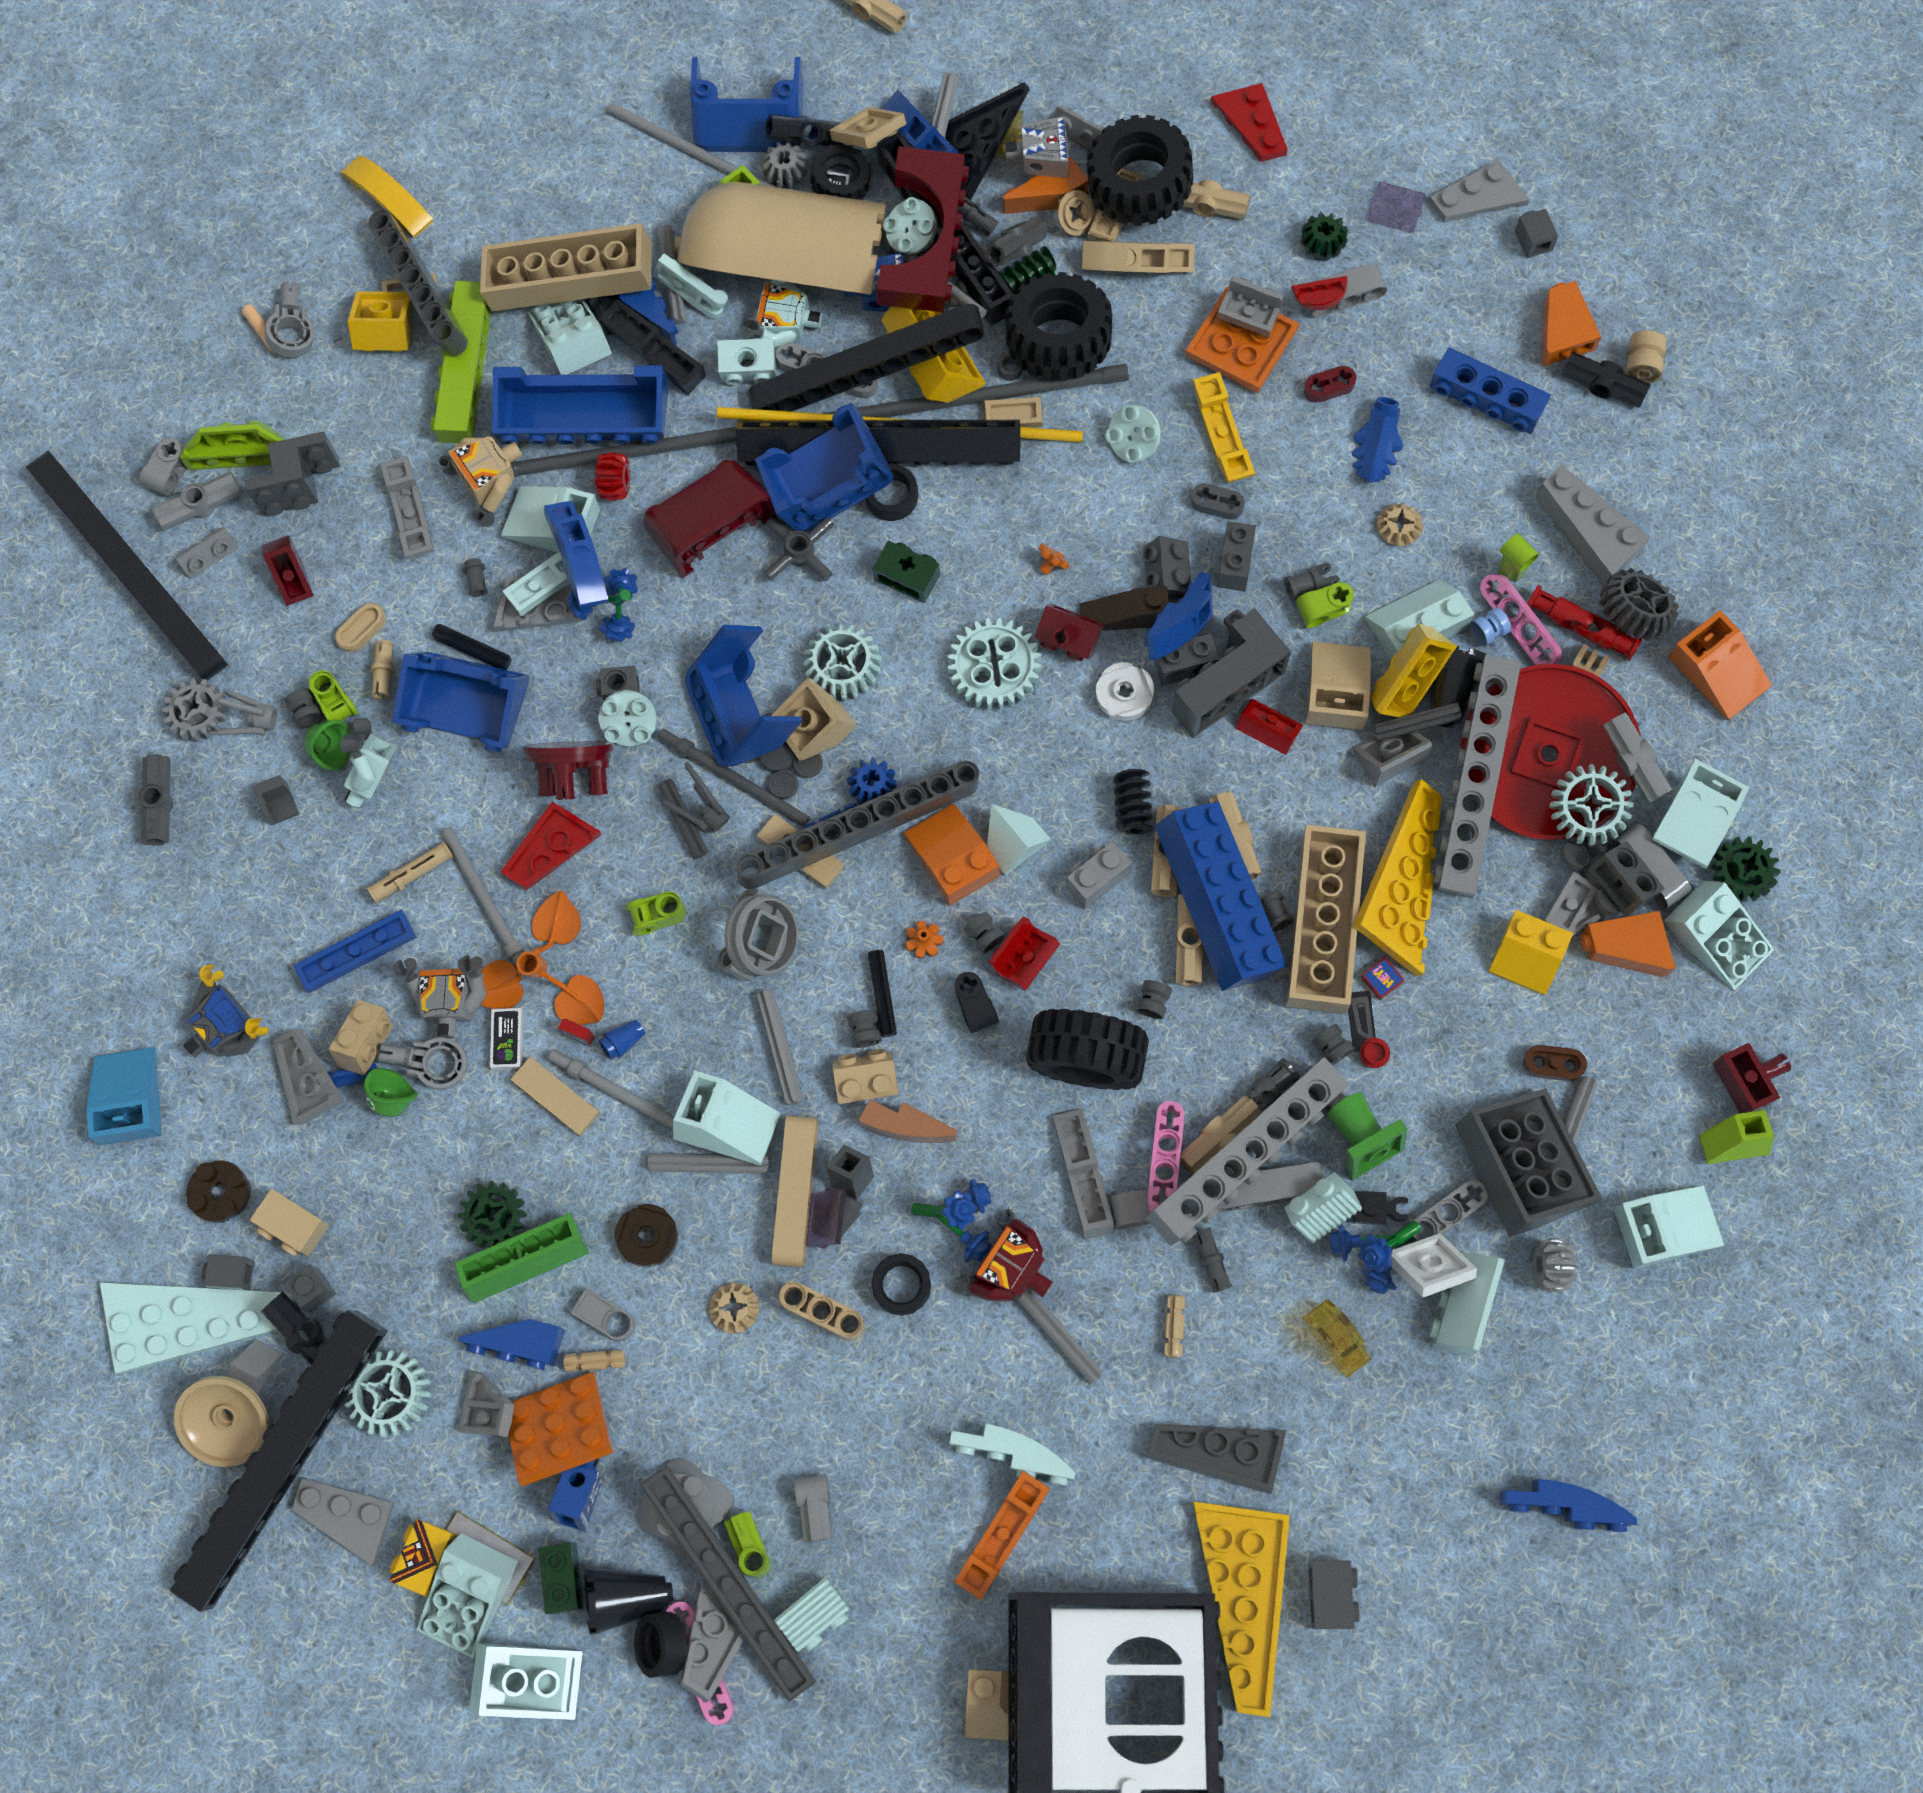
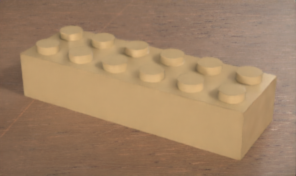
M638 223L482 246L480 294L491 311L494 312L651 290L652 242L643 224Z
M1308 824L1305 826L1301 842L1285 1007L1346 1014L1351 1005L1357 929L1353 925L1360 906L1366 831Z

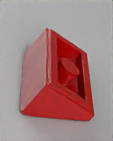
M1251 699L1242 711L1235 729L1286 755L1303 725Z

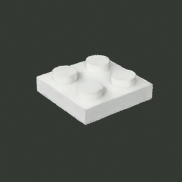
M1441 1233L1394 1249L1390 1257L1392 1261L1391 1267L1422 1298L1476 1279L1477 1268Z

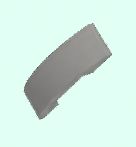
M408 456L380 464L400 531L399 537L406 560L434 552L427 517Z

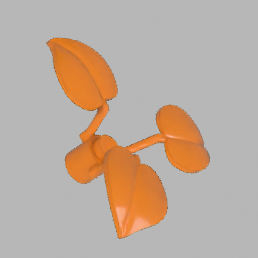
M557 891L547 898L533 918L532 932L534 937L539 941H548L547 944L540 948H534L533 952H523L517 959V969L512 963L504 960L493 961L482 969L481 973H484L483 981L487 993L486 998L481 1004L482 1006L490 1009H506L516 1006L524 996V989L519 982L524 979L525 975L533 979L543 977L563 990L556 996L554 1002L555 1012L561 1020L566 1018L579 1025L598 1023L602 1019L605 1004L598 984L587 976L575 975L566 986L546 972L547 962L540 956L541 953L553 947L554 941L562 945L568 944L580 932L581 917L579 912L563 891Z

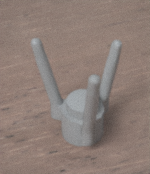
M227 690L226 695L246 704L219 698L218 702L249 712L248 722L252 723L254 727L220 729L219 732L210 730V734L256 733L265 735L266 729L273 730L275 728L278 710L273 705L263 704L239 693Z

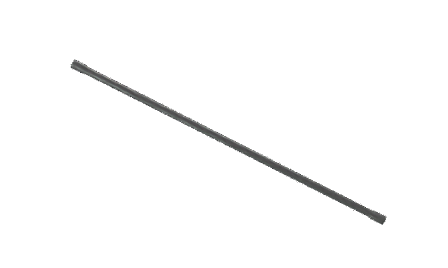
M1125 363L1102 367L1090 373L1086 371L1084 376L1077 379L1069 377L1067 381H1059L1056 378L1048 381L1040 378L983 387L948 403L935 400L930 401L925 397L857 408L864 417L885 418L985 402V400H998L1099 383L1108 384L1129 380L1127 364ZM836 411L825 412V413H819V414H834ZM736 427L658 439L656 444L636 442L513 461L510 464L516 478L525 474L595 464L599 455L609 452H618V454H625L627 458L733 442L736 441Z

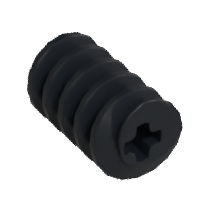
M1127 769L1113 777V783L1116 785L1114 787V794L1117 796L1114 800V805L1117 807L1115 817L1118 819L1115 826L1119 831L1127 834H1145L1153 831V826L1144 824V822L1151 821L1153 818L1151 814L1144 813V811L1152 809L1151 803L1143 802V800L1151 798V792L1143 790L1151 786L1149 780L1142 779L1150 774L1146 770Z

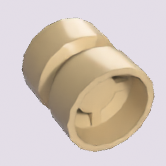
M1642 330L1632 334L1629 341V356L1626 362L1625 374L1649 384L1659 381L1663 375V358L1666 354L1667 338L1662 333L1652 330Z

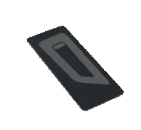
M1370 991L1352 992L1351 1005L1348 1013L1352 1045L1355 1048L1354 1052H1359L1360 1046L1365 1040L1376 1038Z

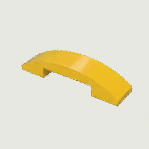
M359 155L340 172L358 190L362 189L380 206L387 210L413 238L434 221L405 188L368 158Z
M1217 372L1193 379L1202 421L1217 463L1227 483L1255 476L1247 448H1244L1228 404L1229 396L1221 373Z

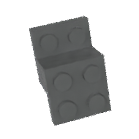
M324 431L269 443L268 449L273 474L245 480L246 491L263 515H278L288 509L308 508L310 504L318 503L313 473H328L333 468L340 467L339 457Z

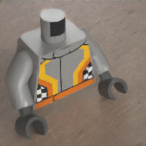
M469 955L460 958L458 968L418 970V974L414 973L417 967L415 959L407 958L404 960L406 968L401 960L395 962L393 971L399 977H406L405 983L422 1018L438 1022L437 1037L455 1038L456 1022L472 1021L486 998L487 993L483 981L484 973L478 971L482 967L483 961L478 956L470 959Z

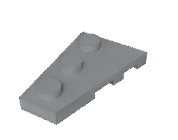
M1498 159L1430 196L1429 203L1443 222L1473 217L1481 212L1491 210L1494 212L1502 211L1505 207L1518 205V207L1527 206L1530 199Z
M507 575L503 590L519 580L520 577ZM564 586L523 616L518 614L502 592L493 628L497 632L585 620L575 618L574 613L569 610L567 598L572 589L571 586Z
M291 1029L272 1040L293 1125H303L344 1103L302 1029Z
M302 1478L292 1511L370 1566L375 1567L395 1503Z
M705 1579L700 1581L687 1644L686 1660L682 1668L679 1685L705 1702L711 1700L742 1644L744 1636Z

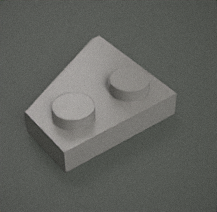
M1576 872L1570 873L1544 916L1543 921L1570 931L1573 935L1578 933L1588 924L1594 923L1607 915L1598 908L1595 902V894L1599 889L1595 888L1587 879Z
M470 1372L457 1432L508 1438L515 1405L484 1373Z

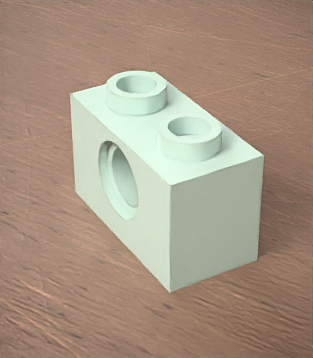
M773 338L717 341L718 373L721 382H726L728 385H740L742 381H753L758 384L777 376L776 348ZM751 359L754 361L749 367L741 366L744 360Z

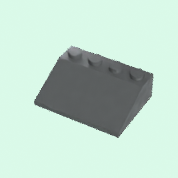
M1547 1089L1471 1110L1455 1125L1509 1237L1534 1230L1602 1200Z

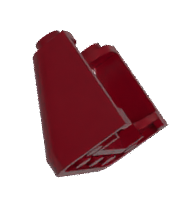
M724 460L713 471L666 501L648 508L645 512L643 524L680 577L684 578L694 571L691 567L693 560L696 557L699 561L704 558V550L746 523L753 527L756 525L755 520H760L765 526L766 522L771 517L776 518L771 497L765 489L736 460Z

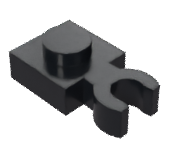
M1354 1192L1362 1206L1361 1212L1357 1211L1356 1215H1354V1224L1385 1225L1386 1216H1390L1397 1222H1404L1408 1219L1407 1214H1399L1396 1211V1205L1407 1204L1408 1198L1396 1197L1392 1201H1386V1192Z

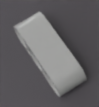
M1367 264L1315 280L1320 281L1347 276L1348 284L1347 291L1339 303L1326 310H1310L1312 316L1316 318L1384 296L1387 292V287L1376 264Z
M1636 824L1612 841L1613 848L1626 841L1631 845L1665 888L1654 900L1661 908L1668 909L1691 893V885L1657 842L1651 840L1653 836L1641 824Z

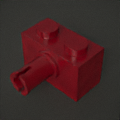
M1050 603L1045 606L1034 638L1040 640V645L1047 649L1056 651L1058 647L1068 651V657L1083 661L1084 658L1089 659L1093 656L1104 624Z
M1750 1043L1722 1055L1712 1063L1740 1113L1759 1111L1781 1098L1771 1079L1791 1071L1790 1062L1777 1066L1788 1059L1783 1053L1761 1063Z

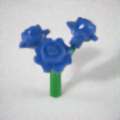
M627 568L622 570L612 569L610 576L604 578L607 586V595H613L608 597V603L615 605L616 610L611 615V618H603V625L600 627V631L605 633L606 639L618 642L624 641L625 638H632V631L635 629V624L630 622V617L622 614V604L632 599V593L638 592L636 585L637 576L630 574ZM573 591L570 592L567 598L569 610L574 613L575 618H581V620H586L588 614L593 612L592 607L597 606L579 608Z
M974 1179L970 1180V1187H968L967 1193L962 1194L961 1191L957 1190L952 1196L944 1199L943 1205L913 1203L911 1207L912 1215L937 1218L960 1237L959 1241L966 1245V1254L964 1256L966 1263L971 1259L980 1262L987 1256L992 1247V1244L988 1241L989 1231L986 1230L981 1234L973 1236L968 1231L963 1232L961 1230L968 1223L974 1222L975 1217L973 1214L976 1209L982 1214L985 1213L984 1206L991 1204L989 1188L985 1183H977Z
M1414 1220L1392 1235L1373 1236L1369 1234L1367 1237H1360V1235H1350L1341 1224L1340 1226L1338 1225L1337 1231L1330 1233V1249L1333 1255H1340L1344 1262L1347 1261L1348 1254H1350L1352 1248L1360 1247L1358 1257L1364 1262V1266L1367 1269H1371V1271L1364 1269L1362 1271L1367 1277L1365 1285L1369 1286L1372 1291L1385 1294L1389 1289L1396 1290L1397 1288L1394 1282H1392V1277L1389 1275L1392 1270L1390 1257L1393 1250L1399 1248L1402 1243L1419 1233L1421 1226Z

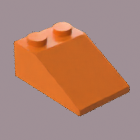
M954 803L903 832L949 906L1000 877V866Z

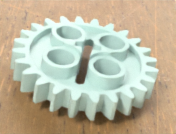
M986 618V626L982 627L978 621H975L974 631L965 627L966 637L957 634L956 642L959 645L951 644L950 646L953 654L948 655V663L952 664L948 666V674L953 675L951 677L952 685L959 684L957 686V693L962 694L966 692V702L976 698V707H979L984 701L987 702L988 710H991L993 703H997L1000 710H1002L1005 701H1008L1013 707L1015 697L1024 701V691L1033 692V685L1031 683L1039 682V676L1036 673L1041 672V664L1038 663L1041 661V653H1035L1038 650V643H1030L1032 641L1031 633L1022 636V625L1014 630L1012 620L1006 626H1002L1001 618H998L996 625H992L990 619ZM989 641H993L995 646L996 662L998 664L1001 684L999 687L995 686ZM1004 645H1010L1014 649L1009 652H1004L1000 649V647ZM975 649L985 651L981 656H975L971 652ZM1013 671L1016 672L1018 676L1016 678L1009 679L1006 678L1004 674L1006 672ZM981 675L989 678L985 683H979L975 679Z

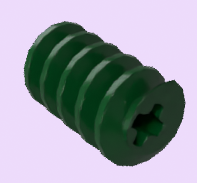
M1042 246L1040 252L1035 250L1031 253V256H1024L1021 262L1015 261L1012 263V268L1006 266L1002 272L998 271V273L1012 293L1016 294L1015 291L1024 284L1026 286L1027 281L1034 277L1039 279L1046 273L1055 275L1056 262L1050 250L1046 246Z

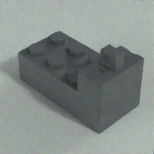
M1255 608L1246 615L1237 609L1225 617L1223 623L1229 631V637L1226 646L1228 650L1222 655L1223 658L1216 663H1213V661L1207 663L1200 669L1199 675L1193 679H1184L1176 687L1172 713L1192 738L1199 735L1286 672L1291 651Z

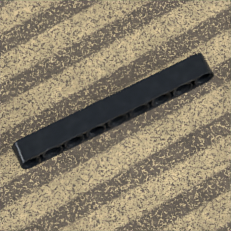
M974 304L961 305L755 384L748 389L751 409L792 412L977 342L985 334L979 308Z

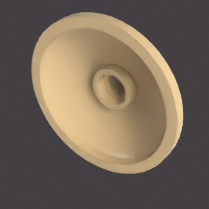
M211 1376L194 1382L181 1394L174 1410L175 1431L184 1448L198 1460L217 1467H233L245 1463L254 1451L259 1450L264 1442L262 1436L269 1427L268 1414L260 1397L246 1384L225 1376ZM226 1409L231 1411L233 1415H229Z

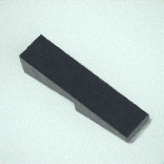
M618 299L599 318L600 323L650 365L663 366L669 380L686 395H689L706 377L704 366L664 338L657 327Z

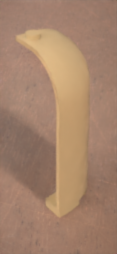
M746 182L723 183L706 191L693 204L685 219L681 237H675L674 253H678V262L693 267L871 295L878 255L872 254L874 246H880L886 204Z

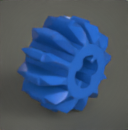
M874 757L871 758L870 764H866L861 759L859 761L860 768L852 767L850 771L853 776L847 778V785L851 786L849 794L851 797L857 796L856 802L859 805L863 804L866 800L868 802L891 792V789L897 788V781L893 779L895 776L894 769H887L888 764L885 760L877 765L876 758ZM871 779L876 780L874 786H868Z

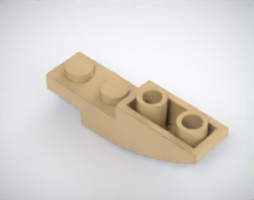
M1082 241L1081 269L1154 273L1193 272L1195 244Z

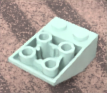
M584 299L537 305L534 309L527 312L560 375H568L612 354L600 324Z
M520 486L501 537L558 553L559 548L544 515V506L573 501L578 515L582 514L591 535L600 512L595 494L569 487Z
M1695 758L1681 777L1651 840L1706 869L1738 813L1749 787Z
M1702 881L1664 920L1678 941L1732 990H1736L1775 950L1725 882Z
M694 1070L673 1119V1139L761 1166L780 1120L781 1113L722 1078Z
M1704 1186L1622 1203L1614 1209L1634 1270L1725 1246Z
M461 1533L444 1550L417 1631L474 1658L477 1643H482L510 1584L518 1561Z

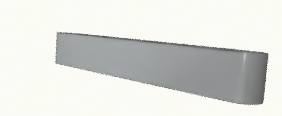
M1313 1162L1263 1170L1249 1185L1243 1181L1237 1187L1240 1193L1228 1204L1221 1201L1216 1206V1209L1219 1213L1291 1202L1293 1198L1301 1196L1314 1187L1320 1179H1323L1321 1163ZM1203 1185L1204 1193L1208 1197L1213 1198L1211 1188ZM1160 1188L1159 1200L1156 1201L1158 1206L1165 1200L1166 1189ZM1148 1189L1120 1193L1110 1197L1116 1229L1150 1224L1145 1218L1150 1214L1147 1206ZM1181 1205L1182 1213L1187 1217H1192L1189 1207Z

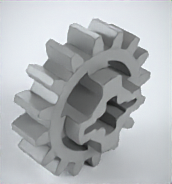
M191 678L190 685H186L181 681V689L171 688L170 691L173 697L164 698V701L169 705V707L162 708V712L166 716L164 722L168 727H171L170 730L176 736L180 734L186 741L191 736L197 742L200 740L201 734H204L208 739L211 738L210 730L214 729L219 732L218 722H226L227 720L222 713L229 711L227 705L218 702L219 698L226 699V697L215 684L210 685L206 679H203L200 685L195 678ZM209 697L212 699L213 708L209 706ZM178 712H181V716H180V719L182 720L181 723H180V721H179V719H178Z

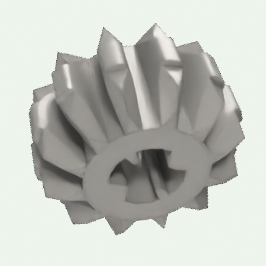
M777 142L776 148L768 146L767 154H764L762 157V172L768 178V182L771 185L777 183V186L782 188L784 184H788L792 189L793 182L801 184L802 176L807 175V157L805 153H802L799 145L792 147V144L787 142L785 146H782Z
M1560 1238L1543 1239L1537 1242L1536 1249L1532 1251L1533 1261L1531 1264L1533 1270L1531 1273L1535 1276V1284L1541 1290L1558 1292L1571 1289L1572 1281L1576 1279L1575 1269H1577L1575 1261L1577 1257L1573 1254V1246L1567 1240H1560Z

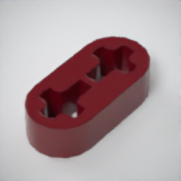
M1339 366L1313 374L1306 380L1304 396L1310 402L1319 403L1346 395L1354 389L1357 378L1356 373L1350 367ZM1339 376H1342L1344 380L1348 379V383L1344 385L1342 381H1338ZM1313 384H1316L1318 388L1322 387L1320 393L1316 389L1312 390Z

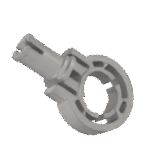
M289 281L281 283L280 317L279 305L276 304L273 307V314L267 320L265 339L268 346L275 353L289 358L300 357L306 354L313 345L315 334L314 326L307 317V309L305 307H302L301 318H299V285L293 281L291 291H289ZM285 327L293 328L301 332L302 339L296 342L285 341L280 336L277 337V330Z
M437 1037L426 1042L414 1040L413 1046L415 1048L428 1051L387 1045L386 1043L381 1045L380 1050L383 1053H379L378 1061L380 1063L385 1062L406 1066L410 1069L423 1070L421 1072L407 1069V1076L419 1078L426 1086L435 1090H447L455 1087L463 1080L468 1069V1059L465 1051L456 1041L449 1038ZM443 1044L451 1045L459 1051L461 1059H458L455 1052L452 1053V1056L455 1058V1066L447 1077L450 1080L456 1073L458 1075L450 1082L435 1084L434 1080L444 1082L445 1079L444 1077H435L430 1074L428 1061L437 1051L445 1050L450 1053L452 1050L449 1047L443 1046ZM416 1057L423 1058V1061L417 1062ZM425 1076H429L431 1080L428 1081L425 1079Z

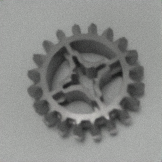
M1631 568L1627 571L1621 569L1610 577L1600 593L1601 600L1599 603L1604 607L1602 612L1609 615L1608 621L1614 622L1617 625L1616 629H1623L1626 636L1633 634L1637 640L1641 637L1646 641H1649L1651 638L1657 640L1660 636H1663L1672 628L1673 623L1676 621L1678 616L1677 609L1679 607L1674 602L1676 597L1669 594L1670 588L1664 587L1661 584V580H1655L1652 574L1645 575L1642 570L1636 573Z

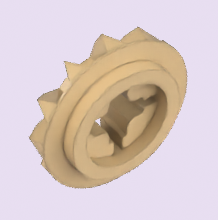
M1074 190L1066 192L1065 196L1058 200L1059 208L1055 211L1059 218L1057 224L1062 226L1064 233L1072 236L1083 235L1090 229L1095 218L1093 201L1083 191ZM1069 208H1077L1076 214L1079 218H1072L1073 214Z
M1404 502L1395 505L1391 503L1387 508L1381 510L1377 519L1378 533L1386 542L1395 546H1406L1415 542L1423 529L1422 514H1418L1414 506L1409 507ZM1402 515L1403 523L1406 524L1401 529V532H1398V525L1394 522Z
M731 1282L723 1287H719L711 1297L709 1313L713 1323L720 1330L727 1333H740L749 1329L755 1323L759 1314V1301L756 1294L744 1284ZM732 1295H734L738 1304L747 1305V1307L737 1310L736 1321H734L730 1311L721 1310V1308L730 1305Z

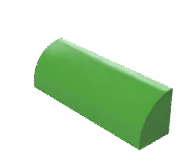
M570 1212L459 1260L454 1264L462 1289L472 1302L476 1303L587 1255L589 1250L578 1224Z

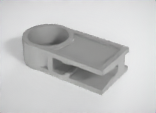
M587 1287L571 1311L573 1316L614 1341L629 1339L635 1330V1320L629 1312L621 1309ZM616 1314H625L630 1320L629 1330L622 1336H612L608 1331L609 1320Z

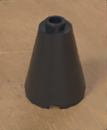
M1457 645L1430 686L1431 709L1458 703L1463 718L1468 707L1471 691L1475 692L1478 684L1477 680H1473L1476 663H1482L1483 658L1487 654L1469 648V651L1460 650ZM1462 719L1439 726L1453 728L1454 724H1459Z
M595 1567L585 1568V1602L589 1615V1620H587L589 1635L599 1634L641 1619L645 1614L664 1611L667 1609V1603L673 1602L672 1582H666L665 1576Z

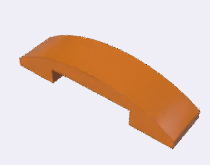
M1023 1470L954 1582L982 1600L1051 1488Z

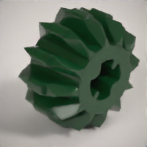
M1322 212L1318 214L1317 218L1310 216L1301 231V246H1306V254L1314 252L1316 260L1320 255H1324L1327 261L1331 258V254L1338 257L1341 249H1344L1347 244L1348 229L1347 226H1342V218L1334 219L1333 212L1328 217L1324 216Z

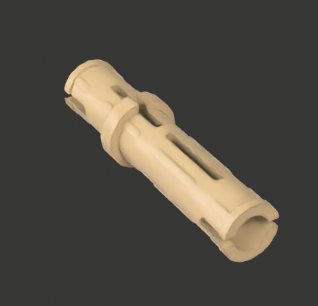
M443 841L398 870H390L388 876L366 888L377 904L397 890H405L407 884L450 858L452 859L453 855Z

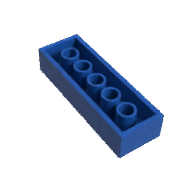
M1219 801L1174 811L1155 824V830L1221 991L1267 979L1288 967Z

